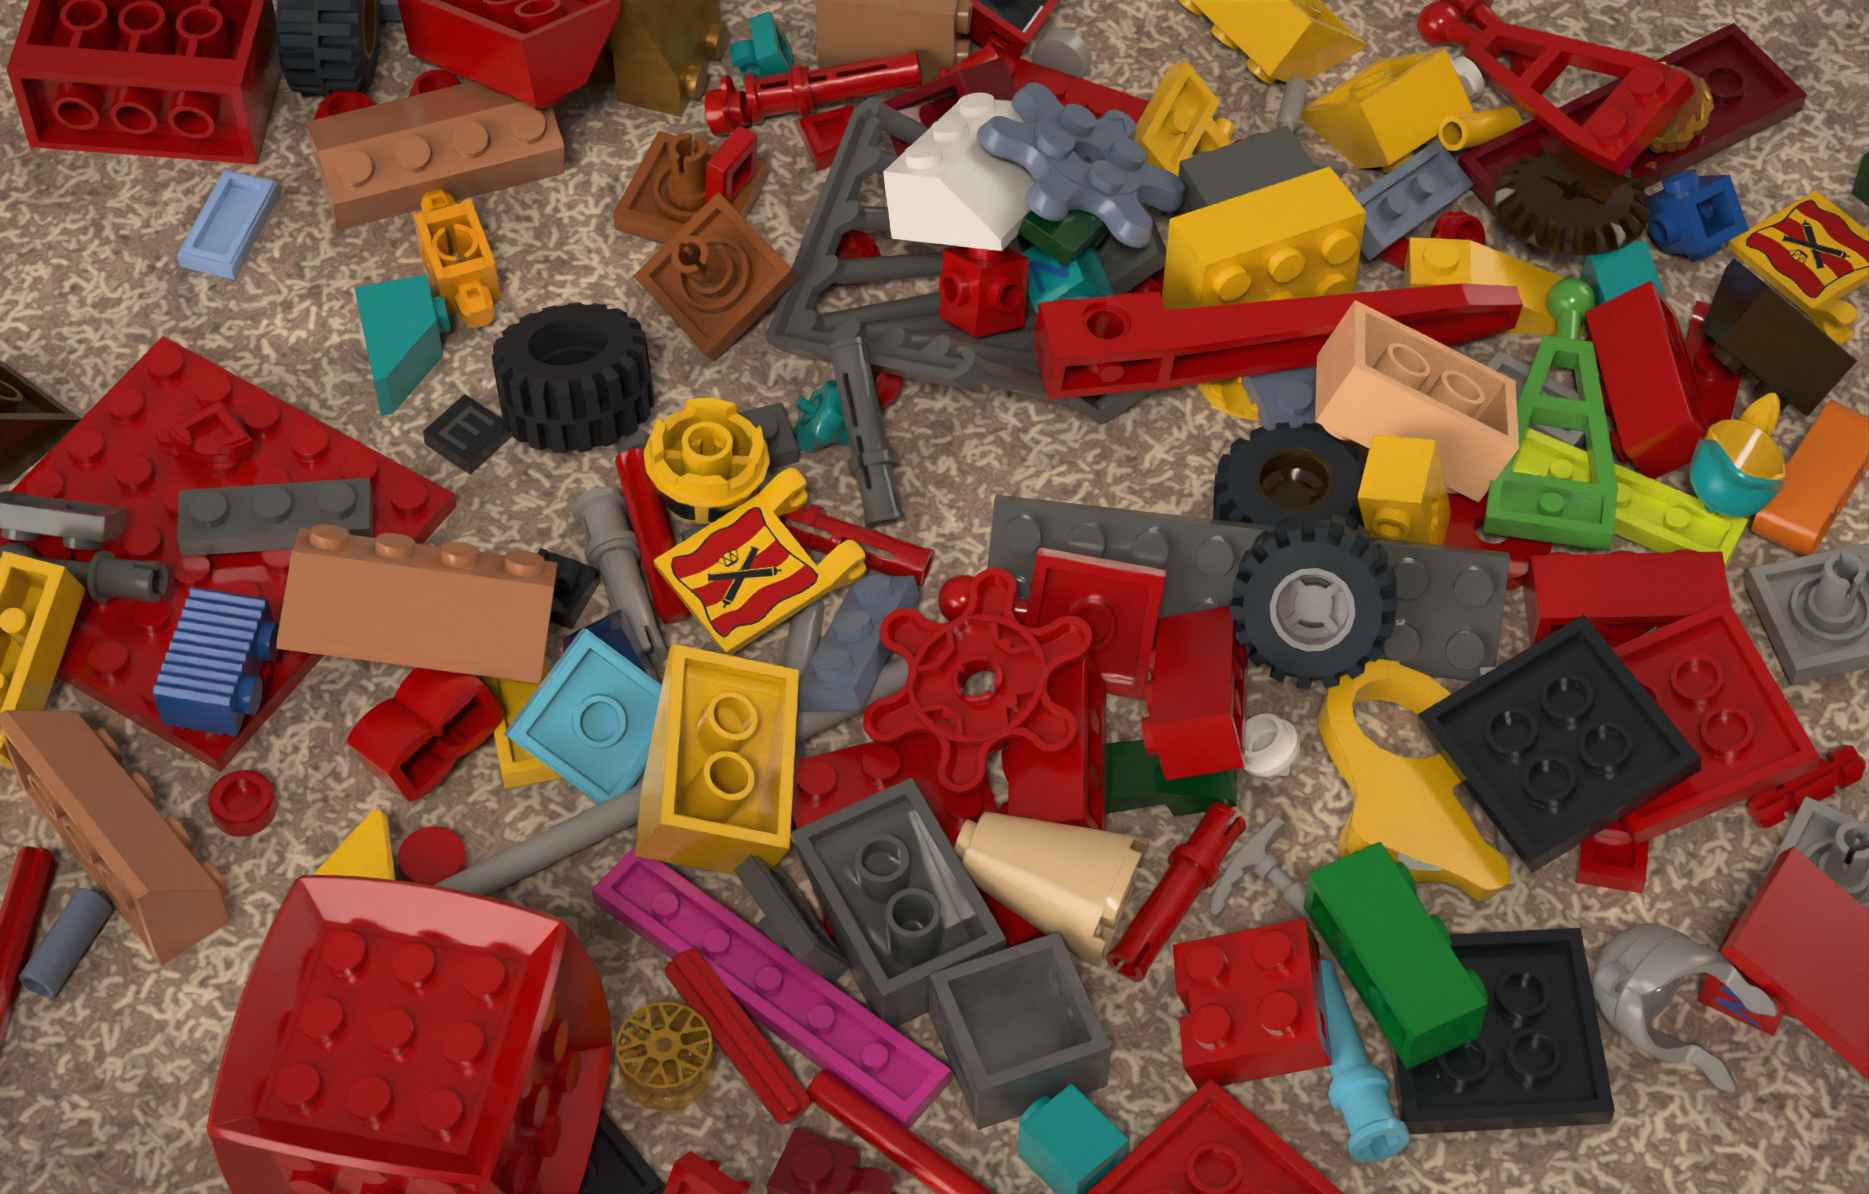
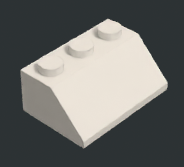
M972 93L961 97L949 111L933 123L918 140L883 171L892 239L1002 251L1019 234L1018 231L1023 218L1031 211L1024 197L1029 187L1035 184V180L1029 171L1019 163L989 153L980 145L976 137L978 129L994 116H1003L1025 123L1023 118L1014 110L1012 101L995 100L988 93Z

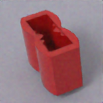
M416 667L403 680L393 698L377 704L357 722L350 732L346 743L367 771L405 800L412 802L425 796L438 786L452 769L457 757L465 755L481 745L497 728L505 712L486 684L474 675Z

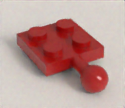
M1039 547L1029 599L1016 597L1013 614L1020 624L1030 628L1043 627L1067 615L1078 616L1085 620L1090 626L1093 635L1092 647L1088 656L1106 682V693L1143 700L1144 684L1149 670L1147 651L1152 650L1167 570ZM966 574L956 575L948 579L941 587L938 595V606L942 615L949 622L961 616L967 608L969 587L974 576Z

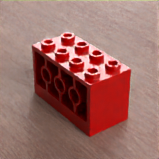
M29 0L6 69L29 147L258 165L283 73L279 60L277 21L272 0Z

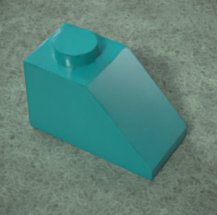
M427 274L354 287L381 416L393 414L443 357L439 333L450 332L449 319L444 296L434 298L431 296Z

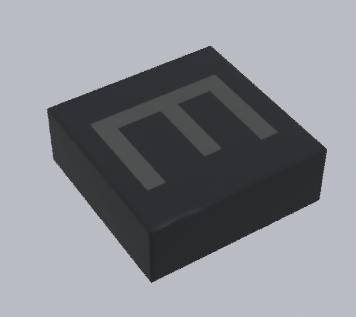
M466 394L460 397L423 431L425 445L469 475L512 437L511 430H506L502 418Z

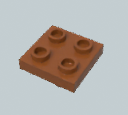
M658 131L613 213L615 229L666 244L707 203L705 201L706 163L719 147L706 144L705 140L698 135L695 140H692V133L676 136ZM756 158L755 176L731 202L745 219L768 177L767 161Z
M717 192L633 275L701 351L713 361H716L800 278L720 192Z

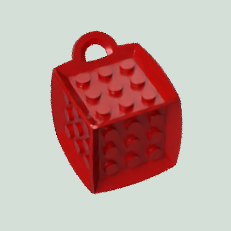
M300 876L294 880L283 900L246 982L227 1039L206 1126L216 1162L232 1194H578L599 1121L613 1045L611 1018L601 979L584 946L562 918L511 902L436 885L360 876Z

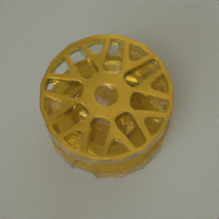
M660 1002L649 1004L634 1011L622 1023L616 1037V1059L619 1067V1080L627 1096L639 1106L657 1112L679 1111L695 1104L708 1091L715 1074L711 1031L702 1016L688 1006L674 1002ZM654 1011L655 1019L651 1021L650 1012ZM646 1015L645 1022L636 1021L637 1018ZM628 1027L636 1029L632 1034L626 1031ZM622 1038H624L626 1041L624 1042V1045L620 1047Z

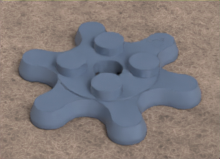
M1028 83L1018 90L1012 98L1014 110L1023 118L1025 123L1003 116H994L977 131V140L985 150L997 157L1015 161L1029 171L1035 180V184L1027 190L1024 197L1025 202L1035 214L1044 219L1061 221L1070 210L1080 209L1100 218L1106 224L1111 234L1120 242L1134 248H1142L1151 239L1153 220L1141 204L1153 206L1166 212H1175L1183 203L1185 189L1183 181L1174 173L1156 168L1145 162L1147 154L1135 142L1136 124L1130 116L1122 111L1109 110L1096 119L1085 107L1077 104H1068L1063 107L1047 87L1038 83ZM1086 157L1091 159L1090 163L1084 161Z

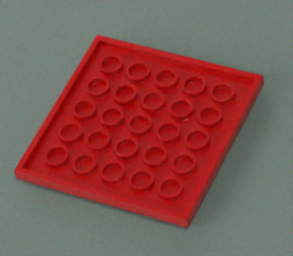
M162 336L10 491L127 508L125 533L102 542V548L84 550L66 547L63 545V537L41 534V539L36 541L6 539L1 536L2 528H0V546L9 542H20L31 547L38 557L91 562L97 552L110 551L115 555L116 559L161 561L165 564L168 572V585L164 595H160L161 599L156 603L118 597L111 598L107 602H96L91 598L88 588H85L86 590L56 677L211 768L221 772L324 655L279 649L277 657L273 662L264 660L259 674L263 684L259 708L255 715L245 714L239 733L233 738L226 733L218 735L213 731L205 733L201 729L193 731L188 727L180 729L176 725L168 727L161 722L153 696V687L157 683L158 673L161 672L166 652L169 651L170 641L173 640L174 630L177 629L178 620L181 619L186 599L189 598L190 588L197 587L268 599L273 620L280 624L292 549L181 557L177 543L179 491L370 477L373 492V538L384 533H397L412 538L417 544H424L456 508L454 493ZM221 400L253 440L255 454L225 463L199 461L182 454L174 448L169 441L166 429Z

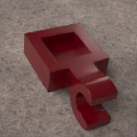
M794 1128L766 1188L767 1194H897L892 1192L896 1177L877 1168L863 1167L858 1169L861 1164L858 1149Z

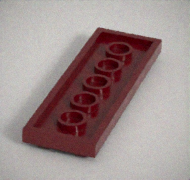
M1732 23L1656 60L1658 62H1666L1668 65L1682 67L1697 77L1703 78L1710 88L1714 108L1704 131L1694 136L1686 149H1678L1674 152L1663 151L1661 153H1655L1650 148L1644 149L1628 167L1631 169V176L1643 181L1645 189L1803 110L1807 94L1735 23ZM1618 78L1558 107V109L1582 127L1624 79ZM1532 120L1459 155L1457 163L1474 184L1471 187L1472 190L1497 215L1493 201L1497 177L1503 175L1506 164L1517 163L1522 154L1537 157L1542 148L1557 154L1561 153L1564 147L1567 146L1538 122ZM1516 236L1525 247L1532 245Z

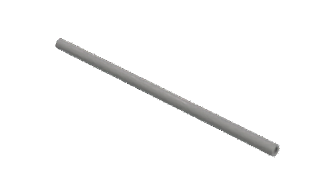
M900 657L884 665L861 710L801 712L800 708L797 707L795 745L865 711L878 698L897 692L905 684L908 677V664L906 660ZM642 783L434 885L482 896H488L637 823Z

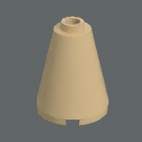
M984 812L978 823L969 819L965 821L956 841L954 851L962 861L975 886L1045 935L1059 932L1068 951L1085 963L1099 968L1103 953H1107L1134 888L1132 886L1134 881L1132 877L1136 867L1141 868L1149 841L1135 835Z

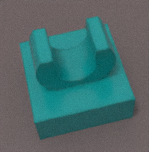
M768 11L750 18L749 22L753 40H741L729 47L732 66L734 68H741L743 83L745 73L754 72L757 77L791 71L792 66L795 65L792 48L772 13Z

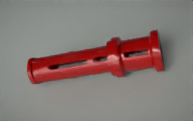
M917 50L894 56L810 70L808 65L803 66L801 63L793 65L789 72L757 77L754 72L744 74L746 98L754 125L763 123L764 118L767 116L799 111L801 116L811 115L812 111H816V105L923 85Z

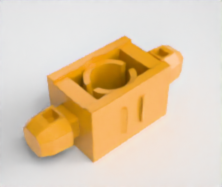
M443 189L426 192L422 196L420 203L422 212L415 213L413 216L419 251L424 262V268L428 273L429 283L432 284L436 297L444 296L447 314L458 312L462 322L474 329L489 325L493 321L495 314L493 302L501 300L496 262L472 200L467 199L460 204H456L453 196ZM457 253L459 260H465V262L457 263L456 257L450 256V254Z

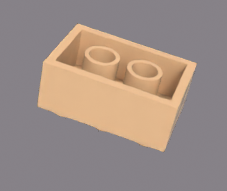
M1356 300L1317 354L1315 422L1321 424L1332 436L1341 440H1353L1369 449L1373 434L1436 440L1448 493H1460L1479 503L1489 489L1490 480L1495 481L1519 449L1515 380Z

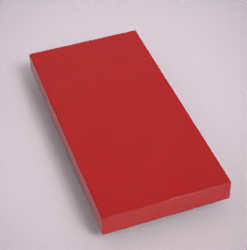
M1793 846L1779 854L1720 953L1869 1080V911Z

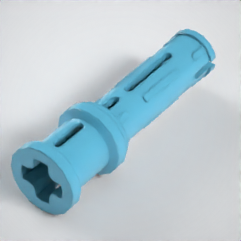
M1321 960L1332 1065L1328 1066L1333 1080L1329 1086L1328 1098L1334 1110L1342 1112L1351 1135L1347 1142V1149L1351 1158L1360 1163L1381 1161L1404 1149L1409 1143L1410 1133L1405 1123L1396 1120L1387 1097L1391 1087L1387 1075L1379 1067L1371 1065L1365 1046L1362 1043L1337 977V969L1334 963L1329 960Z

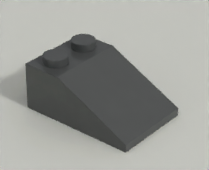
M912 778L790 832L792 843L839 948L849 961V970L872 1013L891 1027H898L929 1012V974L1006 949V938Z

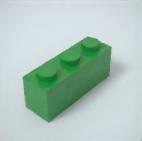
M1381 841L1309 872L1303 908L1407 1070L1479 1037L1488 1005V996L1484 984L1474 970L1470 968L1464 969L1452 951L1451 938L1445 924L1437 915L1432 914L1429 916L1417 897L1415 882L1408 868L1400 861L1394 863Z

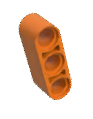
M1831 399L1823 408L1785 466L1786 478L1783 481V489L1765 508L1756 514L1751 531L1802 557L1814 554L1869 468V417Z

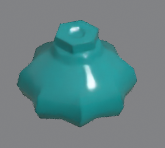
M828 380L820 389L814 390L809 400L802 396L797 399L795 407L801 411L798 415V422L792 432L801 449L813 452L831 444L849 446L836 380Z

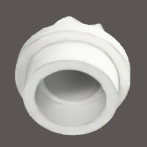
M1259 714L1247 720L1244 771L1255 777H1264L1271 782L1277 776H1289L1290 770L1300 762V737L1297 730L1290 722L1280 719L1274 714Z

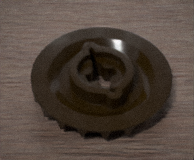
M1564 147L1561 153L1557 154L1542 148L1537 157L1522 154L1517 163L1506 164L1503 175L1497 177L1493 201L1496 213L1502 223L1524 241L1548 251L1562 254L1598 255L1621 249L1635 241L1643 233L1649 220L1651 197L1644 193V182L1632 178L1630 168L1620 176L1591 162L1580 154H1573L1567 147Z

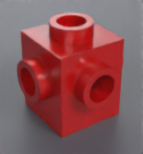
M962 246L944 248L942 275L939 280V318L975 338L1024 327L1027 287L1029 285V258L1007 246L1002 251Z

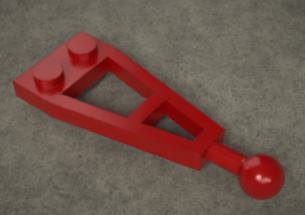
M1435 1L1426 5L1418 16L1417 29L1425 42L1439 47L1453 42L1465 48L1466 50L1463 52L1465 57L1477 66L1482 77L1575 154H1580L1591 162L1620 176L1696 91L1690 76L1645 55L1492 20L1481 31L1464 23L1459 10L1453 4L1446 1ZM1503 49L1537 57L1520 78L1495 58ZM1568 65L1623 78L1624 80L1582 127L1542 96Z

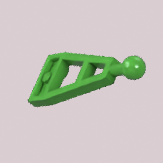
M1577 278L1562 279L1552 286L1547 295L1548 312L1557 322L1555 336H1543L1517 402L1519 449L1495 481L1490 480L1487 491L1483 533L1610 551L1614 536L1618 485L1593 342L1580 340L1581 324L1587 320L1585 312L1595 307L1594 292L1583 280ZM1552 367L1573 369L1575 371L1579 400L1542 395ZM1530 424L1584 431L1592 483L1513 472Z

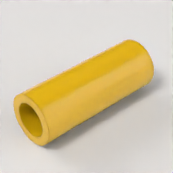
M1501 106L1447 116L1439 125L1438 137L1441 144L1450 151L1477 147L1521 126V117L1518 111L1511 106Z

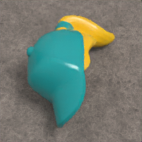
M1768 393L1756 400L1744 411L1738 420H1721L1710 426L1704 438L1699 436L1690 464V482L1696 495L1705 504V509L1709 513L1718 512L1735 518L1747 517L1765 508L1783 489V481L1786 478L1784 456L1771 438L1780 412V401L1776 393Z

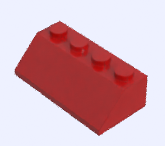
M397 0L411 55L435 64L436 67L444 68L466 77L470 81H475L495 89L501 94H507L526 102L535 108L556 105L563 101L565 94L586 84L621 11L619 0Z

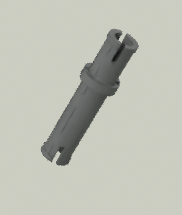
M862 337L848 338L836 341L827 347L834 370L840 407L852 456L847 460L849 474L856 476L865 517V527L876 528L892 525L905 519L893 467L898 464L897 456L894 450L888 448L867 350V339H862Z

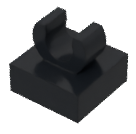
M540 548L537 554L541 555L545 561L558 563L550 622L572 630L600 583L599 569Z

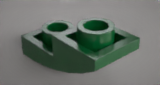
M1080 209L1070 210L1061 221L1044 219L1031 210L1023 218L1018 231L1020 235L1066 267L1090 244L1096 247L1110 232L1100 218Z
M1144 740L1105 744L1106 814L1166 804L1174 817L1206 812V809L1212 803L1237 807V769L1165 781L1159 756H1148Z

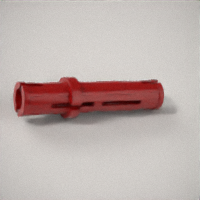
M756 491L753 497L759 494L760 492ZM810 504L808 508L801 507L789 514L778 516L779 520L808 555L811 554L812 550L828 555L838 545L850 539L894 555L893 559H888L864 551L866 558L863 562L866 569L892 577L914 576L917 586L923 587L932 568L935 556L934 549L923 548L876 530L825 515L824 507ZM790 519L829 532L832 536L828 539L786 524V521Z
M1221 803L1210 804L1206 809V814L1186 843L1174 847L1168 856L1169 868L1114 948L1107 953L1106 960L1111 968L1116 967L1120 960H1123L1124 963L1118 970V973L1134 982H1141L1146 977L1148 969L1203 889H1207L1208 886L1210 888L1213 887L1220 877L1218 866L1237 838L1245 831L1246 823L1241 816L1236 817L1232 825L1227 824L1236 813L1234 809Z

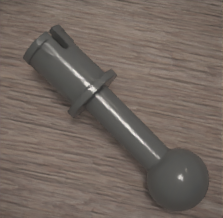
M9 542L0 546V559L3 551L66 567L84 588H88L91 598L96 602H107L111 598L118 597L156 603L161 599L160 595H164L168 585L167 568L161 561L116 559L115 555L110 551H99L94 555L91 562L38 557L31 547L20 542Z

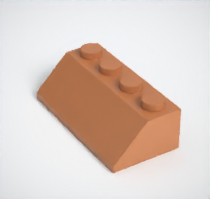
M475 81L305 122L336 231L421 210L420 203L422 196L426 192L443 189L450 193L454 200L457 201L564 174L565 147L552 106L535 108L526 102L507 94H501L497 90Z
M330 524L315 525L311 529L300 528L290 559L276 649L541 684L558 563L545 561L541 555L529 551H511L506 556L483 553L476 546L463 542H448L441 545V547L417 544L412 538L397 533H384L373 538L350 535L347 529Z
M5 710L0 713V734L20 787L160 966L230 922L222 899L230 892L222 875L210 860H206L201 864L196 861L189 852L193 849V844L183 826L173 815L163 820L154 808L158 802L149 784L138 771L127 775L119 765V762L123 760L121 753L104 728L101 727L93 732L77 711Z

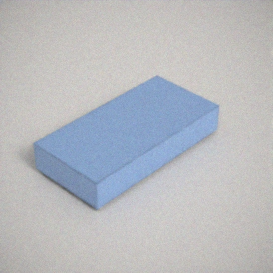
M224 169L177 254L180 267L235 280L281 195L279 183Z

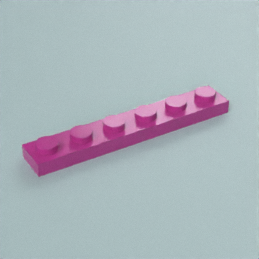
M636 845L592 888L593 901L596 905L670 959L680 952L691 948L698 950L747 1015L818 1067L829 1070L906 1128L910 1129L950 1084V1068L819 974L797 962L794 956L776 945L663 862L636 857Z

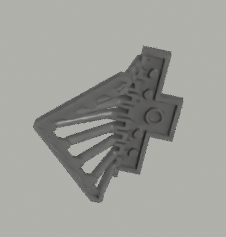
M877 97L866 99L853 109L792 266V269L800 278L780 297L766 333L767 342L788 354L831 362L827 350L830 344L843 339L862 337V339H867V350L872 371L966 390L977 383H982L1048 400L1032 345L1037 314L1028 292L1026 296L1024 327L977 338L939 318L940 292L824 314H818L813 310L820 292L834 282L849 284L942 275L943 251L843 260L835 256L842 234L854 227L861 230L891 232L888 207L866 206L856 201L863 180L875 173L883 175V171L899 157L877 147L882 131L884 130L912 145L929 129V127L891 108ZM1146 204L1141 205L1151 216L1153 229L1151 239L1145 247L1134 248L1125 245L1117 240L1111 232L1094 247L1114 296L1127 293L1165 266L1166 247L1150 209ZM1020 234L1007 245V247L1021 254L1034 246L1032 242ZM1154 390L1051 399L1049 401L1073 406L1102 425L1117 417Z

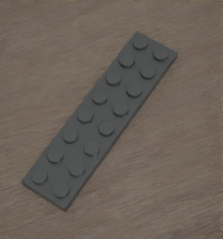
M996 495L993 507L987 569L997 567L1011 573L1017 583L1018 594L1016 597L1029 599L1036 555L1039 547L1167 570L1158 618L1230 606L1233 595L1232 588L1246 550L1252 548L1255 538L1265 529L1271 532L1276 526ZM1370 537V541L1375 546L1381 543L1387 552V562L1390 568L1394 567L1397 579L1396 592L1398 598L1395 625L1391 638H1387L1385 641L1384 652L1378 659L1400 661V665L1428 676L1474 681L1479 678L1480 668L1496 667L1510 564L1509 553ZM1158 620L1153 644L1157 642ZM1245 644L1247 655H1249L1250 649Z

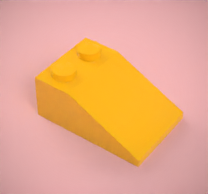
M673 644L670 647L640 793L636 857L736 876L737 874L734 870L750 854L754 857L757 855L774 867L790 849L799 670Z

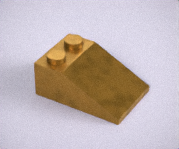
M619 0L621 11L611 30L617 101L682 118L691 98L699 99L704 91L707 81V67L711 59H720L726 46L728 29L727 26L721 25L720 0Z

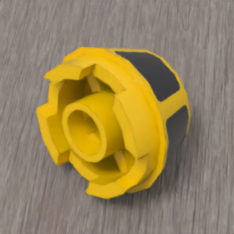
M713 397L688 399L685 401L684 410L671 414L663 422L659 417L649 436L643 452L646 472L669 510L685 521L698 524L713 523L751 499L765 478L770 459L767 443L763 439L762 428L760 425L755 428L749 420L737 413L738 405L733 402Z

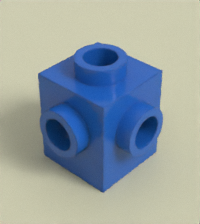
M1696 169L1685 170L1665 178L1662 181L1664 189L1650 195L1648 228L1652 238L1664 254H1687L1689 260L1701 259L1720 251L1723 248L1722 243L1749 230L1730 175L1698 176Z

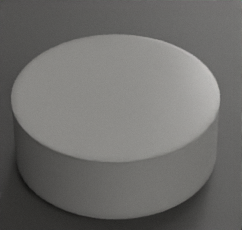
M1061 28L1046 31L1033 48L1031 54L1033 63L1081 79L1088 71L1092 62L1091 52L1085 41L1077 34Z

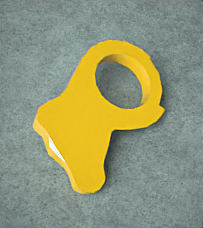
M1377 659L1376 662H1373L1371 660L1365 664L1364 673L1353 680L1349 674L1341 676L1339 685L1328 688L1318 714L1317 723L1324 745L1338 771L1348 783L1353 796V809L1342 829L1337 846L1340 859L1381 841L1394 863L1400 861L1408 868L1415 883H1446L1477 901H1489L1509 884L1510 870L1504 856L1487 844L1481 837L1471 818L1455 797L1453 788L1461 780L1440 753L1420 759L1397 756L1378 747L1365 736L1354 719L1353 707L1361 702L1372 700L1392 702L1418 715L1452 693L1430 676L1400 665V661Z

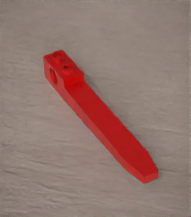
M1465 283L1165 310L1160 292L1123 293L1116 296L1039 302L1032 345L1047 399L1051 400L1166 389L1317 366V354L1355 300L1446 346L1457 345L1514 329L1523 303L1516 286Z

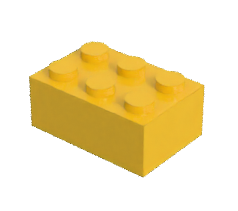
M1329 166L1170 218L1162 292L1165 310L1354 293L1366 211Z

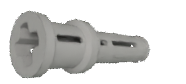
M609 486L589 490L580 495L572 503L571 507L573 518L577 524L583 526L588 542L585 549L586 560L589 566L599 569L612 613L620 609L622 610L651 665H659L666 659L668 653L658 630L651 603L637 563L640 557L638 540L635 533L630 531L625 517L627 504L623 491Z

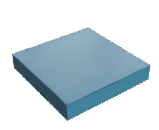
M582 628L504 732V735L600 804L631 789L645 770L662 685L589 630Z

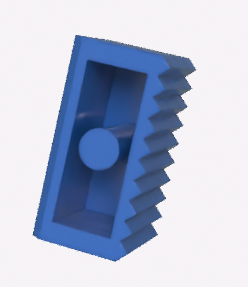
M197 587L190 588L189 598L186 599L181 619L178 620L173 640L170 641L169 651L166 652L161 672L158 673L157 683L153 687V696L163 724L168 727L176 725L180 729L188 727L193 731L201 729L205 733L213 731L218 735L226 733L233 738L238 735L245 714H256L262 697L263 684L259 674L264 660L273 662L279 652V649H276L279 623L273 620L268 599Z

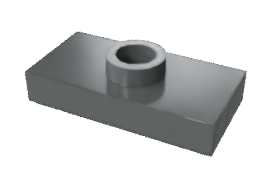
M751 854L734 870L765 914L759 921V924L776 945L785 951L790 950L797 962L832 983L850 968L848 965L849 961L787 874L757 855L754 857Z

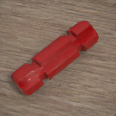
M1841 745L1825 754L1826 761L1823 758H1819V769L1748 798V802L1745 805L1746 811L1758 827L1770 828L1786 819L1785 812H1788L1790 815L1797 814L1806 796L1819 802L1835 794L1834 787L1836 785L1840 789H1844L1861 780L1863 771L1866 768L1864 758L1858 755L1854 746Z

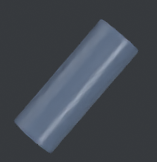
M78 888L20 973L18 978L21 984L29 991L48 999H53L112 911L108 901L92 890Z

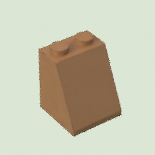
M816 0L818 69L894 56L917 50L924 85L940 75L938 68L941 66L949 69L971 55L972 40L962 39V33H969L972 17V0Z

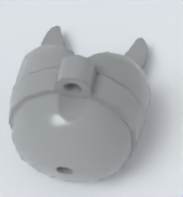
M1647 923L1631 926L1616 935L1605 945L1599 954L1592 973V991L1607 1022L1617 1034L1622 1035L1634 1046L1655 1058L1666 1062H1690L1704 1071L1717 1088L1727 1092L1737 1091L1739 1087L1734 1080L1731 1069L1722 1059L1714 1056L1699 1045L1686 1043L1654 1030L1650 1022L1664 1011L1680 987L1684 977L1692 973L1706 972L1718 978L1744 1003L1745 1008L1754 1013L1775 1017L1779 1013L1777 1004L1766 991L1752 986L1722 953L1692 941L1689 936L1675 929Z

